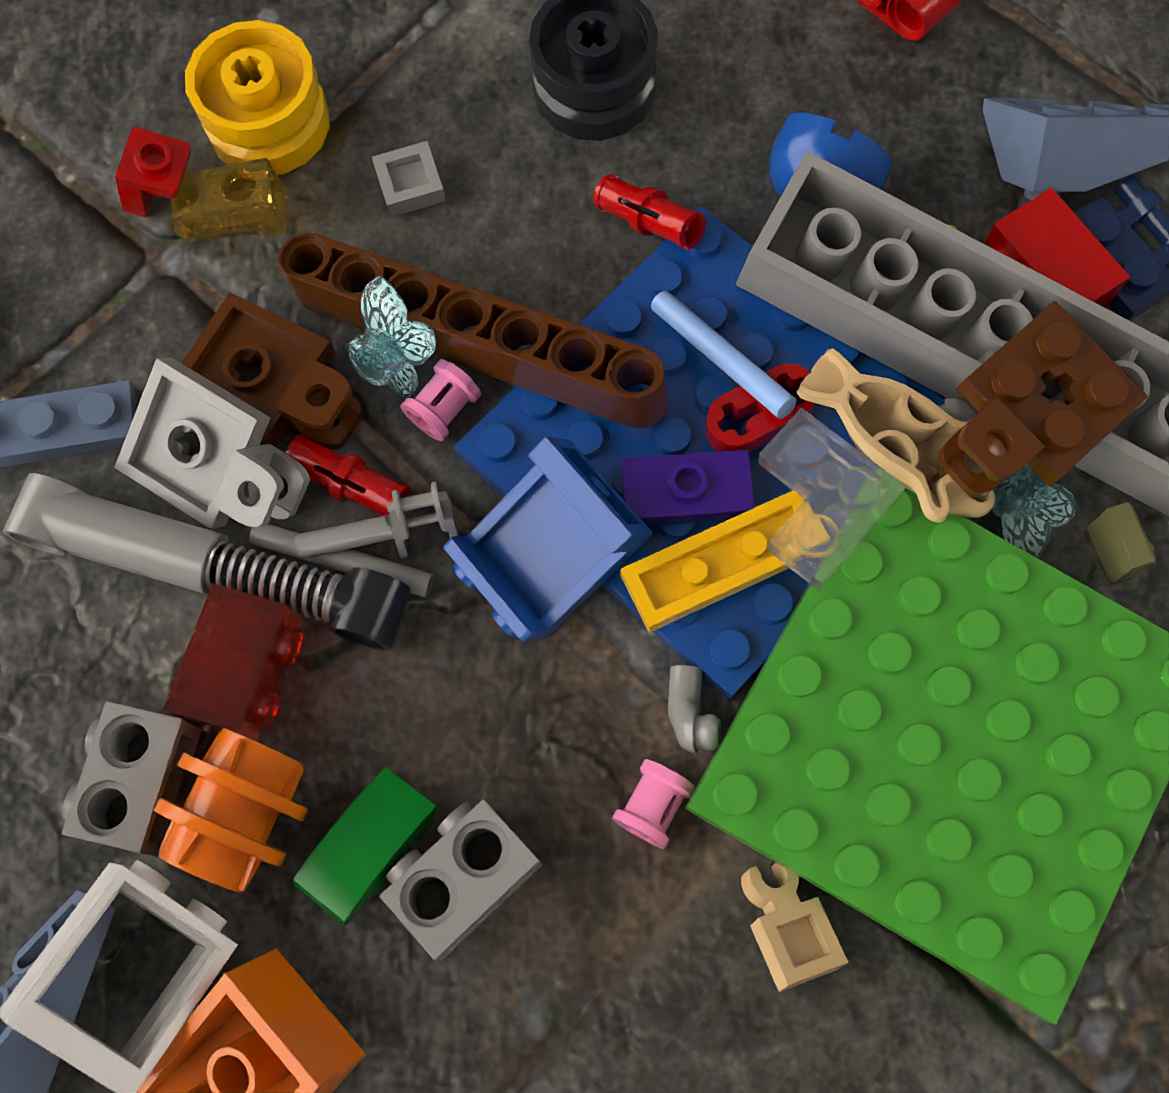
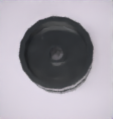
M548 0L542 5L532 21L529 38L530 61L533 67L532 83L539 112L554 129L575 139L602 141L624 135L643 121L654 100L658 31L651 11L640 0Z

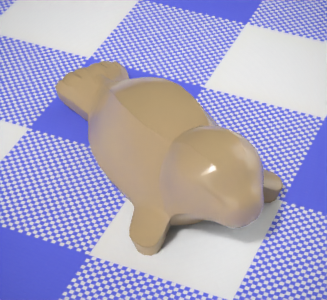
M828 349L817 360L811 373L800 384L797 394L806 401L835 408L844 423L849 437L861 455L883 476L917 494L921 509L926 518L936 523L944 522L948 514L965 518H979L986 515L992 509L995 502L993 490L979 497H970L938 463V455L944 444L968 422L954 419L930 399L905 384L888 378L860 374L835 349ZM965 452L963 462L966 468L974 473L982 472L983 470Z

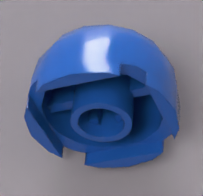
M792 113L787 117L774 141L769 157V176L776 194L781 197L806 151H809L883 190L888 179L887 175L893 165L892 159L880 145L857 130H854L850 140L831 132L836 123L835 120L809 113Z

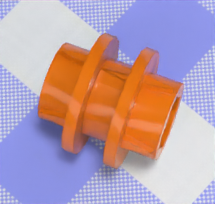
M222 728L202 760L183 753L177 763V766L199 775L184 805L182 806L160 797L154 808V812L171 820L160 846L158 857L194 876L241 893V891H245L261 861L281 867L286 853L265 842L280 812L301 822L303 821L308 809L291 800L304 768L302 763L276 750Z

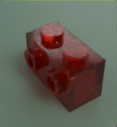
M212 583L163 709L187 722L220 732L222 728L257 741L261 728L267 729L276 716L280 703V692L276 688L284 666H291L299 654L303 639V631L299 628L301 620L287 605Z

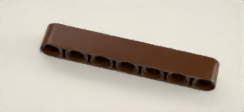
M308 232L297 234L288 239L279 251L278 265L301 305L310 311L398 342L400 339H408L410 342L403 344L409 346L412 341L428 346L425 353H427L428 348H431V355L628 427L639 429L650 427L659 422L667 411L669 402L663 362L656 353L645 347L319 234ZM382 281H384L389 288H386L383 292L381 305H375L373 293L381 287ZM378 292L375 294L376 299L380 297ZM393 292L399 301L395 302L390 314H388L384 308V300ZM370 297L374 305L373 313L371 312ZM387 300L386 305L390 306L391 302ZM402 306L404 312L400 311L391 322L392 312ZM378 309L382 311L381 324L387 329V322L383 319V314L389 323L390 335L375 324L374 319ZM403 316V321L407 325L398 330V317ZM394 321H396V336H395V339L393 338V335H394V334H393V323H394ZM477 325L475 328L471 330L463 331L464 329L470 326ZM422 327H425V328L428 329L430 332H426V331L424 330V328H422ZM412 328H421L424 331L418 333L412 331L411 336L403 338ZM400 331L404 333L397 339V335ZM426 333L428 334V344L415 340L412 337ZM423 335L419 336L420 339H425ZM430 336L433 337V345L429 343ZM533 345L527 350L515 351L521 346ZM577 365H591L589 368L583 371H570L573 367ZM637 384L650 386L642 392L626 391L629 387Z

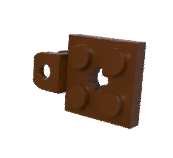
M229 292L182 361V364L271 418L260 445L270 443L274 446L288 425L292 433L296 435H306L310 440L329 449H340L345 445L364 415L361 404L352 395L353 390L347 379L336 370L327 366L335 353L329 340ZM257 360L263 361L261 364L262 373L254 380L243 382V377L238 372L239 368L243 364L253 366ZM341 411L343 413L342 421L337 426L332 427L333 422Z
M1054 301L956 388L978 414L944 444L938 455V463L970 497H979L990 492L1026 464L1050 486L1061 479L1144 402L1148 396ZM1041 379H1048L1058 384L1063 391L1065 403L1059 399L1054 400L1050 404L1045 401L1041 393L1045 390L1046 385ZM965 452L983 470L982 472L974 473L966 468L963 462Z

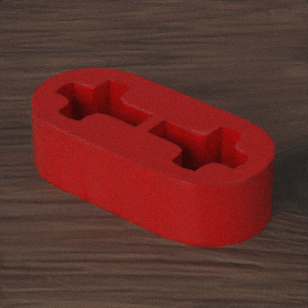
M783 364L765 372L788 392L798 390L804 378L810 374L806 368L797 364ZM738 386L721 395L712 403L707 413L705 435L709 445L716 452L749 450L750 453L802 425L810 418L816 403L799 397L798 404L785 418L778 419L745 389ZM753 413L755 414L746 422L744 435L739 436L734 429L725 432L721 430L724 417L727 414H730L735 421L742 420Z

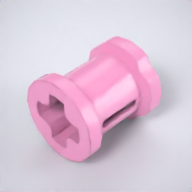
M440 359L433 367L435 372L433 378L415 399L407 398L400 407L404 414L419 429L435 440L442 442L449 434L447 426L467 402L475 403L482 393L471 377L451 362Z
M645 759L640 767L643 775L624 810L617 809L611 819L640 839L665 849L670 840L665 833L683 799L692 796L695 786L678 773L659 763Z

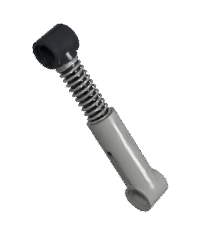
M29 473L2 531L11 539L46 553L60 556L69 553L203 594H209L218 588L220 592L225 593L229 591L233 596L239 594L243 599L250 597L253 602L261 600L263 605L271 603L273 608L282 606L284 611L293 609L295 614L303 612L305 617L308 618L314 615L316 620L320 621L323 619L324 623H329V631L352 643L382 651H390L411 592V588L402 581L365 568H351L350 573L344 576L340 574L330 575L327 570L320 575L318 568L315 567L309 572L306 564L298 568L296 561L288 566L285 558L277 562L275 555L267 559L264 552L256 555L254 549L246 553L244 546L235 549L234 544L229 543L228 537L225 534L87 495L70 484L37 473Z

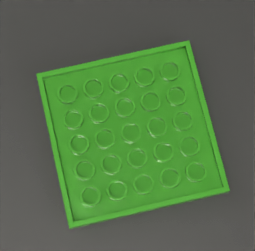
M874 468L859 491L685 809L1041 1020L1057 1025L1169 781V632L963 516L948 514L944 522L936 523L930 521L925 517L921 509L917 494L883 476Z

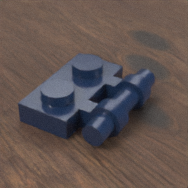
M1133 175L1122 181L1114 190V193L1127 206L1120 212H1117L1102 195L1074 213L1130 276V279L1109 305L1117 315L1129 321L1169 296V215L1162 208L1165 201L1154 188L1146 190ZM1143 224L1161 244V247L1152 251L1134 229Z

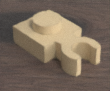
M775 862L771 868L778 881V888H772L765 884L757 866L749 868L743 874L741 885L747 899L755 906L762 908L765 916L759 917L750 927L777 989L781 992L839 970L848 963V960L819 898L815 897L800 902L796 893L799 885V876Z

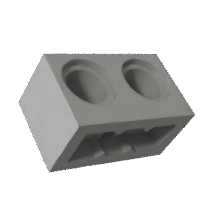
M106 701L101 716L94 719L88 729L85 739L87 758L79 781L70 787L65 797L62 811L65 824L61 834L158 857L160 846L171 820L154 812V808L160 797L179 804L189 771L177 766V763L183 753L194 756L201 729L181 718ZM147 731L149 745L146 752L138 760L130 762L127 754L130 741L137 734ZM124 795L128 804L127 814L118 826L111 829L107 823L108 807L113 800Z
M484 799L474 808L468 802H465L448 815L437 828L443 837L424 855L415 849L403 857L386 875L391 885L379 895L433 960H444L542 866L541 862ZM482 833H491L498 836L502 844V853L499 861L487 870L473 869L469 865L466 856L470 841ZM442 880L450 892L449 906L440 917L428 920L418 911L416 905L418 891L428 881Z

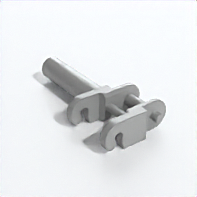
M436 481L431 482V492L401 498L399 492L393 490V502L386 503L390 515L295 534L297 554L300 559L394 539L400 559L409 558V549L406 540L409 538V528L439 522L441 530L448 531L450 538L459 536L450 497L448 498L447 491L439 492ZM434 505L436 510L435 513L407 518L405 511Z

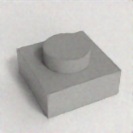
M428 141L372 156L390 217L446 202L444 189Z

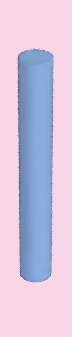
M665 290L655 296L651 303L652 311L778 419L785 418L791 413L796 405L795 397L670 292Z

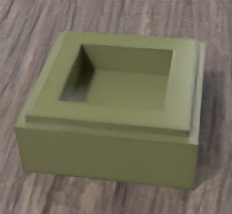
M1130 502L1107 508L1086 527L1110 585L1130 580L1156 562L1153 550L1136 511Z

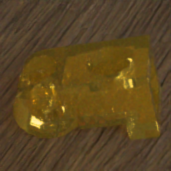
M267 158L184 173L177 197L171 199L172 230L178 236L196 241L214 239L222 233L227 235L261 230L264 236L288 234L286 188Z

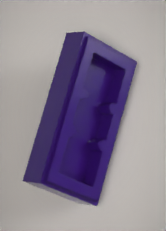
M749 450L621 459L623 500L646 525L731 519L755 508Z

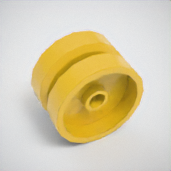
M266 21L235 22L211 33L193 51L185 70L186 94L219 159L237 172L257 177L284 175L305 165L322 148L330 128L329 107L323 89L318 82V74L313 59L300 37L282 25Z

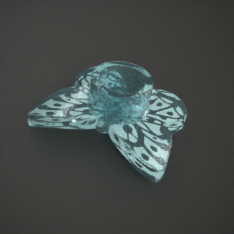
M378 276L370 281L362 292L361 314L367 327L365 333L352 338L343 346L342 351L350 358L353 367L363 379L374 385L387 384L399 396L408 398L418 389V375L413 365L423 364L435 352L436 338L434 331L427 324L407 320L408 311L404 301L385 278Z
M1028 464L993 489L995 494V502L992 507L993 513L997 517H1001L1004 540L1036 558L1041 555L1050 542L1051 528L1063 527L1075 516L1077 504L1072 493L1055 483L1048 486Z

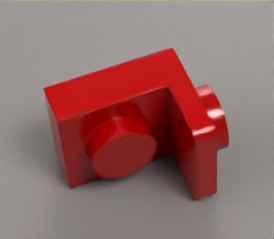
M132 126L115 175L122 210L146 218L152 198L159 200L162 196L170 199L176 198L191 156L190 144L179 139Z

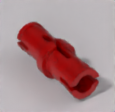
M612 174L604 176L595 188L593 196L595 207L600 211L611 213L627 221L632 230L643 236L655 234L676 243L683 249L691 250L696 247L704 235L706 228L705 216L698 211L689 210L670 201L667 194L658 188L646 187L642 189ZM639 205L658 213L660 216H653L640 210L638 207Z
M297 435L285 452L307 470L311 481L329 489V496L344 503L350 499L384 516L390 515L386 503L393 502V490H397L401 498L410 496L411 487L409 485L401 484L366 467L364 458L353 453L343 456L310 440L306 435Z

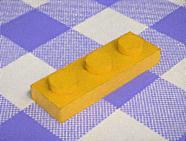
M797 488L621 568V578L648 633L824 553L828 543Z

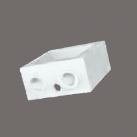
M136 860L131 868L127 869L123 865L109 863L1 1006L0 1018L8 1026L115 1093H137L238 944L220 933L227 921L215 911L195 899H192L189 905L184 908L164 893L171 885V882L148 865ZM119 892L196 944L120 1053L39 1002L40 998Z

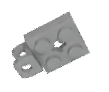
M156 358L115 464V469L211 530L226 526L229 517L250 527L266 525L270 521V517L276 519L293 517L310 482L307 470L297 460L270 443L260 445L271 419L269 416L174 358ZM195 431L200 440V452L191 457L188 455L190 444L183 439L184 432ZM280 476L286 480L288 485L287 494L283 498L279 497L280 492L284 488V483Z

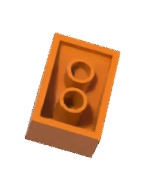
M276 948L226 972L183 1024L137 1093H332L366 1053Z

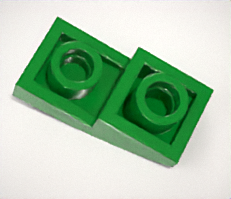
M385 767L352 802L321 840L293 879L294 886L345 927L388 880L386 875L391 870V865L435 819L436 805Z

